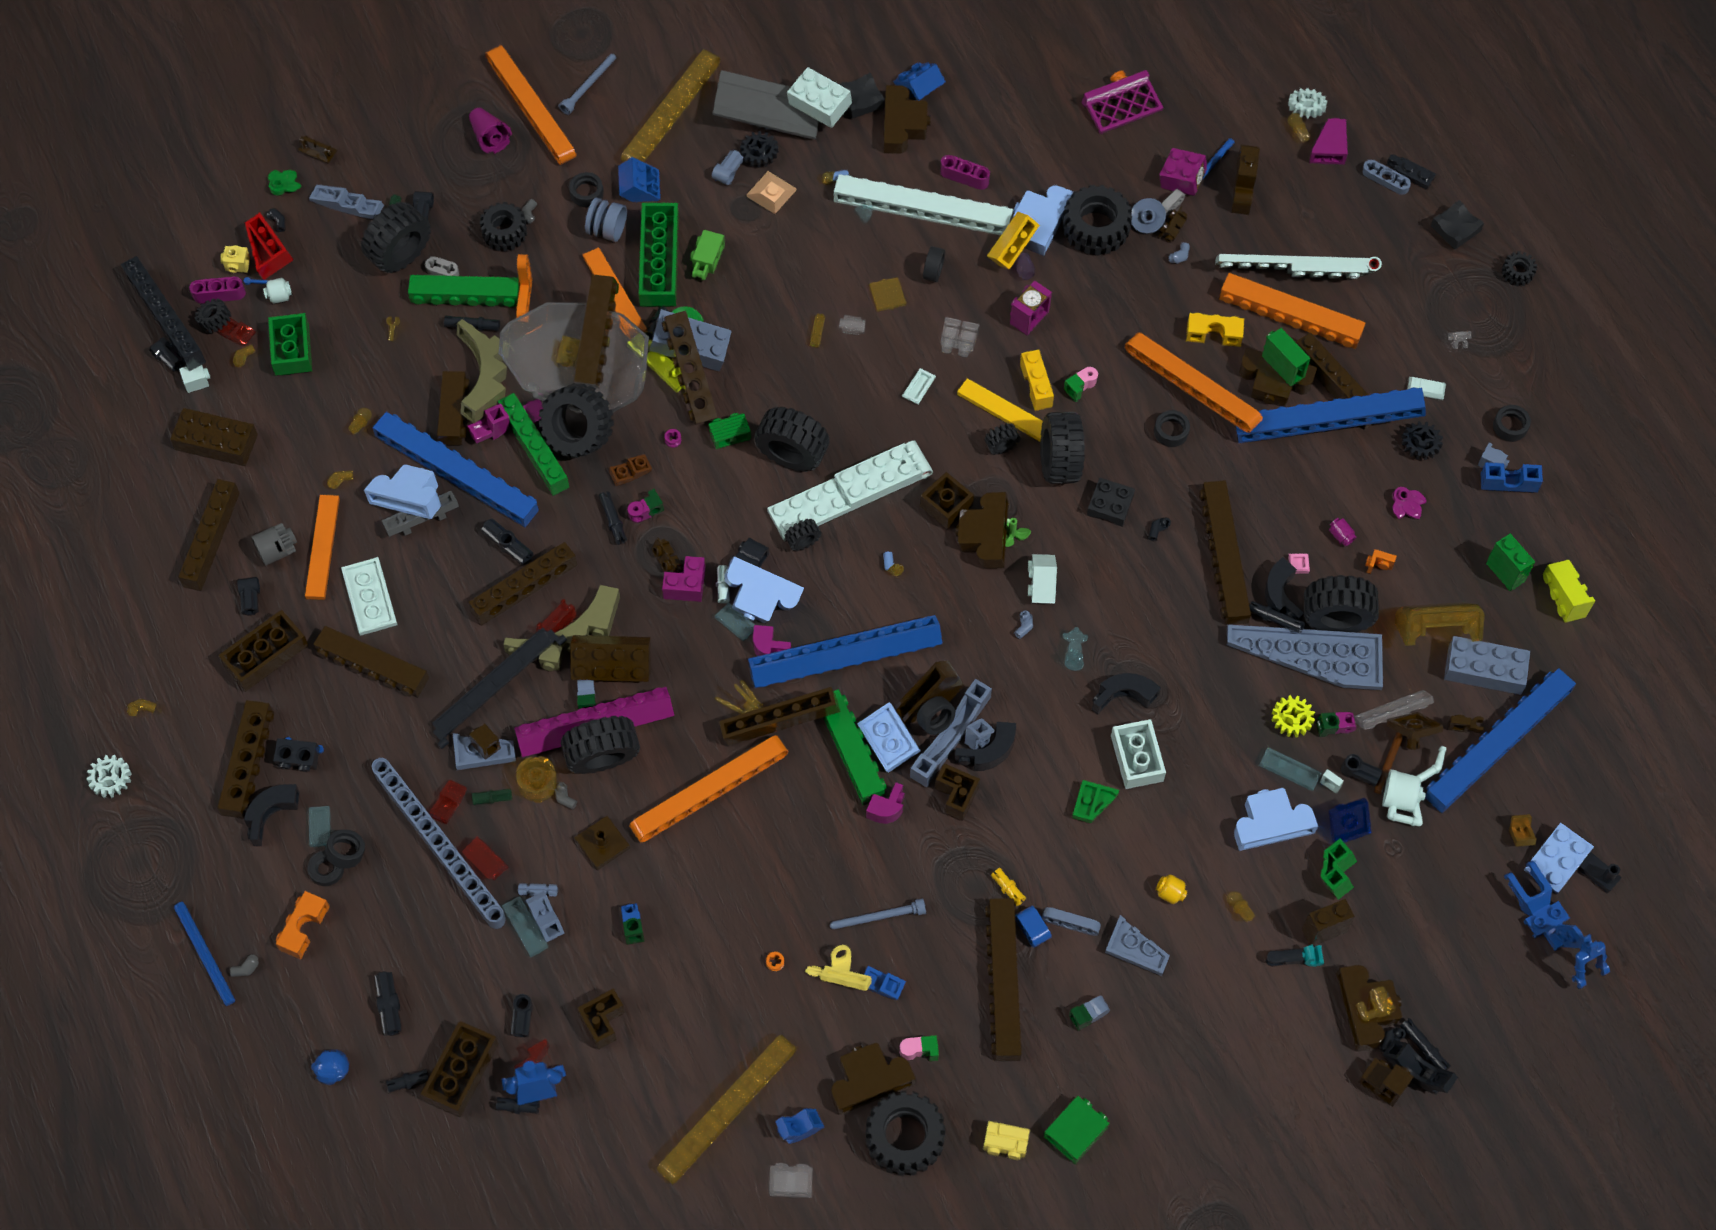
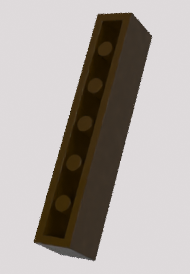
M592 274L574 376L575 384L582 383L586 384L587 387L592 386L599 389L600 383H603L604 373L602 369L607 362L605 352L610 344L608 334L613 326L612 312H615L616 301L614 299L615 294H618L619 283H617L614 277Z
M1311 333L1296 341V344L1310 357L1309 365L1317 367L1315 377L1335 399L1368 396V393ZM1373 424L1361 425V427L1365 430Z
M221 479L216 481L178 577L184 588L202 591L240 494L234 482Z
M324 626L313 644L318 656L324 659L328 657L339 666H348L353 672L357 674L363 673L373 681L379 680L388 688H397L409 697L414 696L418 698L429 680L426 670L327 626Z
M828 687L719 721L723 739L728 746L838 713L840 708L832 687Z

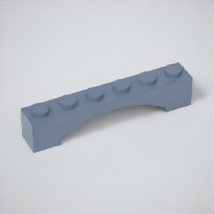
M977 679L973 681L955 710V718L952 724L937 736L911 767L910 777L925 787L929 785L966 733V727L975 721L990 700L992 688Z

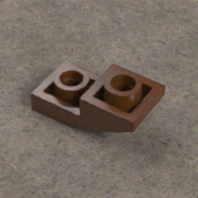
M645 454L628 458L627 463L609 468V473L615 486L633 481L652 471Z

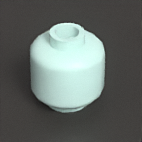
M283 278L269 280L266 284L267 288H263L265 298L270 299L273 304L288 301L289 296L292 295L289 282Z

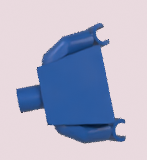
M527 1061L523 1067L515 1069V1076L502 1079L503 1091L506 1090L508 1094L516 1093L518 1105L556 1097L555 1084L560 1083L562 1078L566 1076L564 1066L560 1065L551 1069L547 1068L544 1062L535 1064L533 1061Z

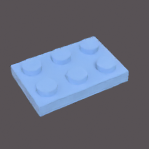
M890 702L857 723L888 773L921 751Z
M1560 823L1532 860L1537 864L1552 886V891L1558 894L1594 846ZM1525 867L1524 871L1531 875L1530 867Z

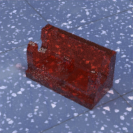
M562 599L560 605L542 623L539 622L536 625V631H539L542 627L547 632L551 629L554 633L564 629L576 617L575 607L572 604L568 606L565 599Z
M478 836L462 851L489 880L497 879L509 868Z

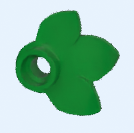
M273 170L270 172L268 180L271 193L282 195L285 191L294 192L301 188V185L295 182L297 177L296 171L285 170L281 173L278 170Z

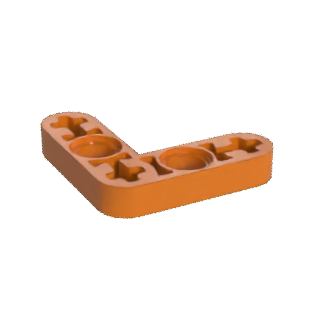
M518 254L517 271L520 290L516 316L517 321L527 322L532 289V273L528 255Z

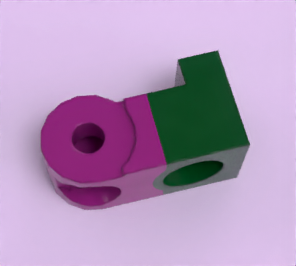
M655 489L648 491V497L639 502L634 501L628 506L629 518L635 523L642 522L664 511L663 502Z
M1351 712L1321 713L1316 720L1319 737H1327L1328 734L1351 733L1356 730L1354 715Z

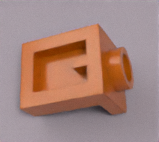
M1374 549L1372 556L1368 555L1365 566H1368L1367 573L1371 574L1374 565L1383 570H1392L1397 556Z

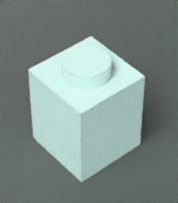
M201 365L192 371H189L187 367L179 369L188 393L209 387L207 379H210L207 368L203 369Z

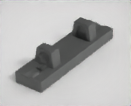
M452 491L438 496L441 507L432 518L438 516L439 520H443L446 518V512L459 507ZM400 512L381 521L390 537L402 531L406 536L412 533L411 527L429 519Z

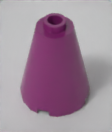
M476 108L470 113L471 125L479 146L484 152L489 153L493 151L497 153L509 144L510 135L512 136V132L506 123L483 108Z

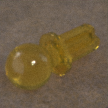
M1297 113L1291 114L1288 118V123L1293 127V132L1297 133L1302 142L1308 141L1310 135L1305 128L1306 124L1302 122V117Z
M368 408L359 409L353 417V422L349 426V431L352 434L359 432L371 419L372 413Z
M1236 891L1228 894L1227 902L1231 907H1234V912L1239 913L1244 921H1252L1255 914L1248 907V902L1243 900L1242 895Z

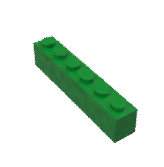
M410 275L408 295L410 303L502 305L512 307L518 304L520 281L519 278Z
M515 393L500 399L498 404H502L509 416L510 429L551 494L554 496L569 488L567 475Z
M839 689L834 692L840 712L825 716L823 719L860 801L864 805L870 803L873 794L884 797L887 787L884 779L879 778L877 774L879 769L876 762L871 761L869 746L867 744L864 745L862 741L864 737L861 729L855 726L854 722H856L853 712H849L847 708L848 701L844 694L841 695Z

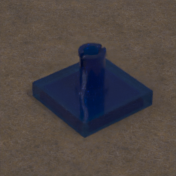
M1365 797L1347 804H1338L1335 808L1328 810L1333 843L1338 839L1345 843L1372 833L1369 804Z

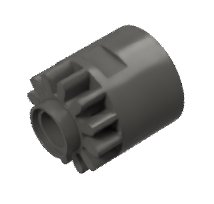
M282 523L251 536L265 566L296 552L293 545L297 543L291 528L285 529Z

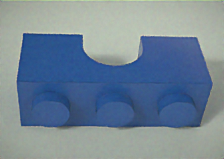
M1485 462L1481 471V490L1538 492L1543 482L1542 465L1523 464L1519 470L1507 471L1504 470V463Z

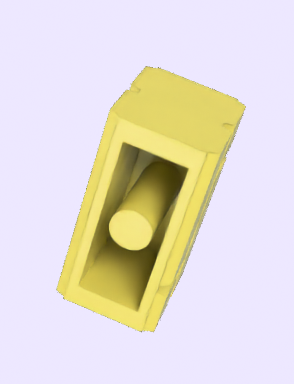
M989 1121L983 1150H987L988 1154L998 1156L1000 1153L1007 1154L1008 1158L1020 1160V1157L1025 1158L1030 1129Z

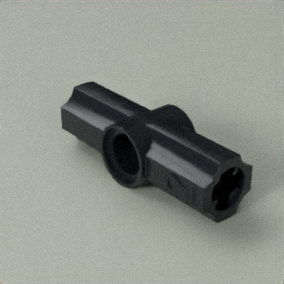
M493 518L488 519L484 523L481 531L494 541L502 552L509 554L522 566L531 561L534 553L520 542L512 531L506 530Z
M380 972L375 975V983L378 994L376 1001L379 1015H381L383 1033L385 1036L398 1035V1033L402 1032L399 1016L400 1003L398 994L395 991L393 973Z

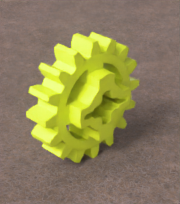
M1289 695L1287 701L1285 698H1281L1280 703L1277 702L1275 704L1276 709L1272 711V715H1274L1272 722H1277L1275 729L1281 728L1280 733L1287 732V737H1290L1291 733L1296 738L1299 733L1304 736L1306 730H1311V724L1315 721L1313 718L1315 711H1310L1312 705H1306V699L1302 700V702L1299 701V696L1292 699V696ZM1306 720L1305 723L1300 726V722Z

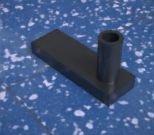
M1592 852L1587 855L1577 868L1607 894L1622 878L1618 875L1620 867L1617 864L1607 866Z

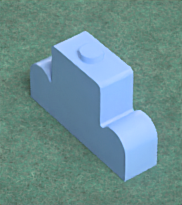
M1051 186L1047 190L1046 197L1026 191L1021 202H1017L1014 216L1017 212L1027 214L1040 225L1025 246L1028 250L1043 256L1045 255L1063 220L1066 202L1073 194V191L1060 186Z
M403 465L391 480L386 475H379L364 490L369 504L427 519H432L441 507L436 492L438 483L434 472L423 468Z
M737 557L731 559L724 577L725 582L730 587L740 586L732 609L744 614L743 617L748 620L754 621L756 619L762 623L770 620L776 604L785 611L795 607L804 589L795 583Z
M1284 788L1271 791L1265 789L1247 797L1245 808L1248 817L1238 820L1234 830V837L1239 851L1315 834L1318 825L1310 806L1299 804L1292 810Z

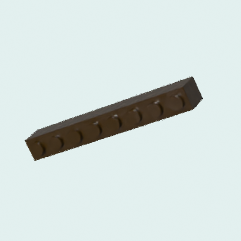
M1226 480L1204 482L1202 489L1199 490L1200 501L1204 503V506H1202L1203 517L1207 519L1205 530L1206 534L1210 536L1208 540L1209 551L1213 552L1211 563L1212 567L1216 569L1214 574L1215 584L1219 585L1217 596L1218 601L1222 602L1221 618L1225 619L1226 625L1249 623L1251 612Z
M1014 898L990 899L989 906H985V917L989 918L990 925H986V937H990V944H987V956H991V964H988V976H992V983H989V995H993V1003L989 1004L990 1015H994V1022L990 1023V1033L995 1037V1042H991V1054L995 1055L996 1062L1020 1061L1021 1035Z

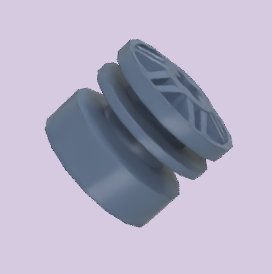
M594 198L586 216V234H594V236L599 237L603 232L604 239L617 242L625 226L627 207L615 202L609 207L608 200L602 201L600 198Z

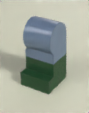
M577 680L578 710L582 707L596 706L594 680Z
M1098 996L1079 1007L1076 1006L1071 1009L1069 1017L1076 1029L1080 1031L1108 1014L1110 1008L1103 997Z

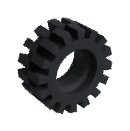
M1517 251V254L1513 252L1511 256H1507L1502 267V276L1505 277L1506 282L1510 280L1509 284L1511 285L1514 282L1515 286H1519V283H1521V286H1524L1525 283L1528 285L1533 280L1537 270V263L1535 264V259L1531 260L1532 256L1530 254L1526 256V252H1523L1522 255L1521 251ZM1513 266H1522L1526 272H1517L1513 269Z
M218 298L216 300L211 299V302L207 300L205 305L202 303L201 308H197L198 312H195L196 321L205 332L212 333V331L218 332V329L222 330V326H227V321L230 322L231 320L230 310Z
M1013 423L994 427L995 429H991L990 433H987L984 438L991 454L994 455L1008 452L1007 450L1017 446L1021 439Z
M810 518L809 520H801L798 524L795 523L793 527L791 526L786 531L784 536L793 551H802L805 547L809 548V545H814L822 533L814 519Z

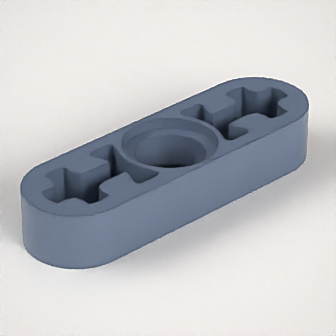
M1368 160L1364 163L1362 170L1364 176L1398 194L1403 195L1409 191L1411 181L1407 177L1375 160ZM1387 174L1391 179L1385 180L1382 178V175Z
M1050 907L1044 909L1042 916L1043 921L1093 936L1099 934L1101 924L1096 920Z

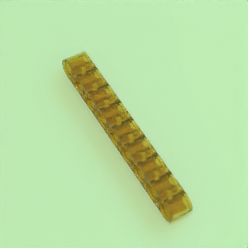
M705 49L701 51L626 147L621 156L622 162L627 161L631 157L645 162L717 69L720 63L719 56Z
M782 1034L779 1035L666 1156L656 1171L672 1185L676 1183L794 1055L797 1047Z

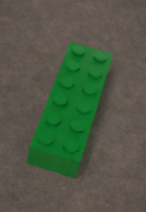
M642 203L639 270L640 306H676L679 229L678 203Z

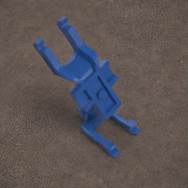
M1533 860L1526 863V867H1530V873L1541 889V893L1529 897L1513 873L1509 872L1504 875V878L1509 880V887L1519 900L1520 909L1530 916L1524 920L1525 925L1528 924L1534 933V938L1544 934L1554 951L1561 947L1580 949L1576 954V965L1574 967L1576 975L1572 977V980L1577 982L1578 989L1586 986L1585 964L1592 959L1597 958L1595 966L1597 969H1601L1600 974L1602 976L1610 973V968L1606 963L1605 944L1601 941L1592 942L1590 934L1584 937L1576 925H1563L1570 917L1559 901L1550 905L1552 886Z

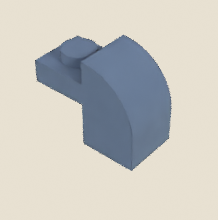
M544 891L526 900L530 913L546 942L564 934L560 921Z

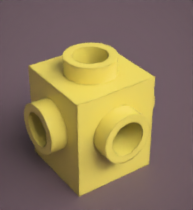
M225 246L224 253L221 254V264L224 265L225 270L231 273L248 272L250 255L247 247Z

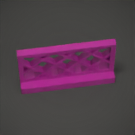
M1147 70L1084 93L1081 102L1084 107H1087L1100 134L1163 110V106L1148 79L1149 74ZM1146 85L1149 90L1148 95L1138 92L1139 88ZM1127 92L1134 94L1133 100L1123 98V94ZM1136 95L1146 99L1144 105L1134 102ZM1108 99L1119 100L1117 107L1107 104ZM1150 100L1155 102L1157 107L1149 108L1146 106V103ZM1120 102L1129 104V110L1126 111L1118 108ZM1098 104L1103 106L1102 112L1095 111L1092 105ZM1132 106L1142 109L1141 113L1137 115L1131 113L1130 110ZM1105 107L1115 111L1113 117L1103 114ZM1116 112L1125 114L1126 118L1124 120L1116 119ZM1104 118L1111 121L1110 125L1102 127L1100 119Z

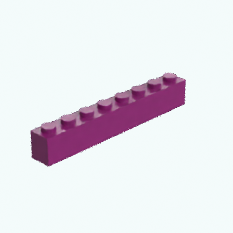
M667 687L656 688L645 693H637L634 696L618 698L608 703H600L593 707L581 708L575 712L563 713L556 717L541 719L538 722L515 727L522 757L562 747L561 739L567 731L594 719L624 716L632 720L635 727L672 717L674 712Z

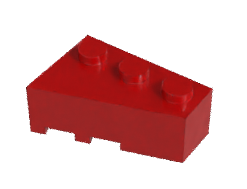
M261 213L245 222L249 242L252 246V254L256 263V270L263 280L293 261V258Z

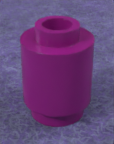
M1337 518L1330 524L1331 528L1329 531L1345 547L1357 538L1355 531L1344 518L1341 520Z

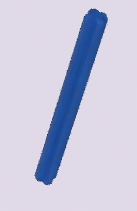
M179 902L174 905V909L226 1006L233 1004L235 998L184 902Z

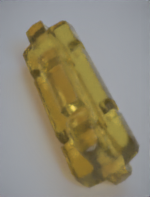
M817 313L815 315L810 346L818 348L820 346L825 315Z

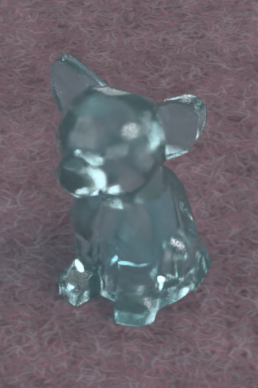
M1075 627L1069 633H1063V638L1070 642L1068 653L1065 657V666L1070 670L1078 671L1084 667L1081 643L1087 641L1088 635H1083L1079 628Z

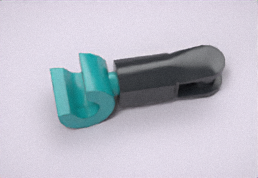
M1313 945L1303 948V952L1302 949L1270 951L1266 958L1269 966L1303 963V960L1307 966L1313 967L1324 963L1321 945L1315 947Z

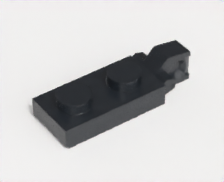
M1393 154L1390 155L1386 164L1425 190L1429 188L1436 177V173L1404 157Z

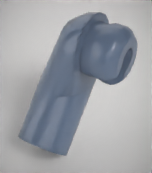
M1182 243L1180 251L1169 255V261L1171 263L1186 261L1190 245Z
M1022 611L1020 613L1021 626L1014 632L1018 639H1021L1033 628V618L1029 611Z

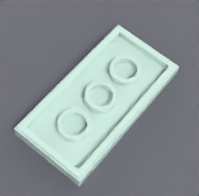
M376 557L341 567L360 636L396 626L397 621L379 558Z

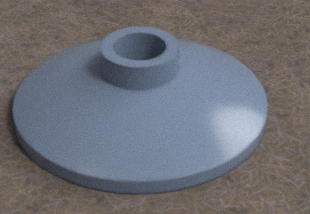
M1152 198L1142 199L1132 208L1131 223L1137 231L1149 234L1158 231L1163 226L1166 219V211L1158 200ZM1152 215L1151 220H1146V217Z

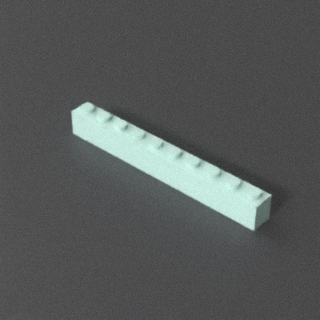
M839 175L834 190V202L997 235H1002L1012 220L1013 209L1005 206L1000 207L989 203L975 202L970 199L965 200L954 196L940 195L935 192L930 193L899 185L894 186L884 182L854 178L849 175Z

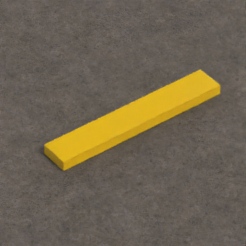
M968 378L957 391L958 396L1006 423H1013L1016 429L1040 442L1042 420Z

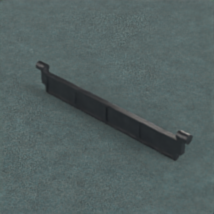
M543 627L432 723L436 728L433 733L440 739L437 745L441 749L446 747L449 742L445 737L553 643L556 642L561 646L567 641V638L563 634L558 637L551 629L547 632Z

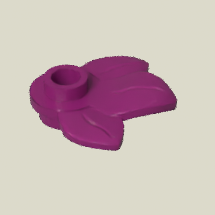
M1398 487L1393 492L1394 504L1392 509L1395 516L1400 519L1407 514L1414 519H1420L1422 513L1420 505L1426 503L1424 495L1416 490L1409 491L1405 487Z

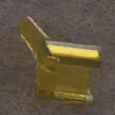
M391 316L386 320L390 326L388 341H393L395 326H398L400 323L399 317H395L394 324L391 322Z

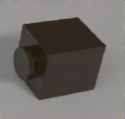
M485 723L480 727H476L469 734L471 745L485 760L501 749L499 738Z

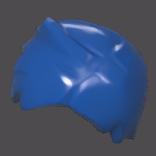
M330 1049L322 1052L315 1062L312 1063L311 1068L320 1082L332 1085L341 1081L346 1076L349 1070V1061L344 1052Z

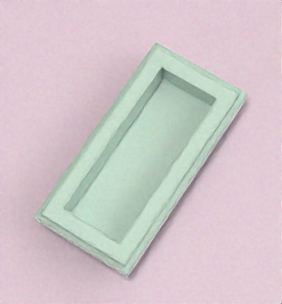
M920 368L902 397L919 404L936 376Z
M1409 377L1407 390L1412 387L1422 388L1424 397L1443 400L1446 384Z

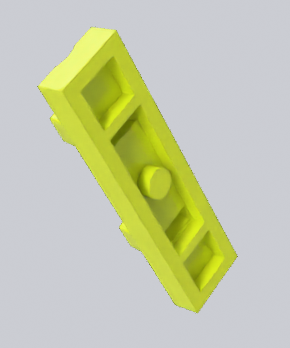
M642 332L628 342V347L676 393L684 388L678 382L677 375H680L678 368H674L673 362L666 355L652 351L648 352L651 340L647 339Z

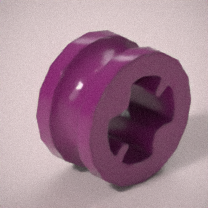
M676 429L666 431L664 436L666 445L671 448L678 447L681 444L680 432Z

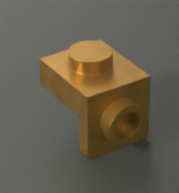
M1530 814L1511 817L1509 831L1516 847L1536 844V837L1531 828L1532 817Z

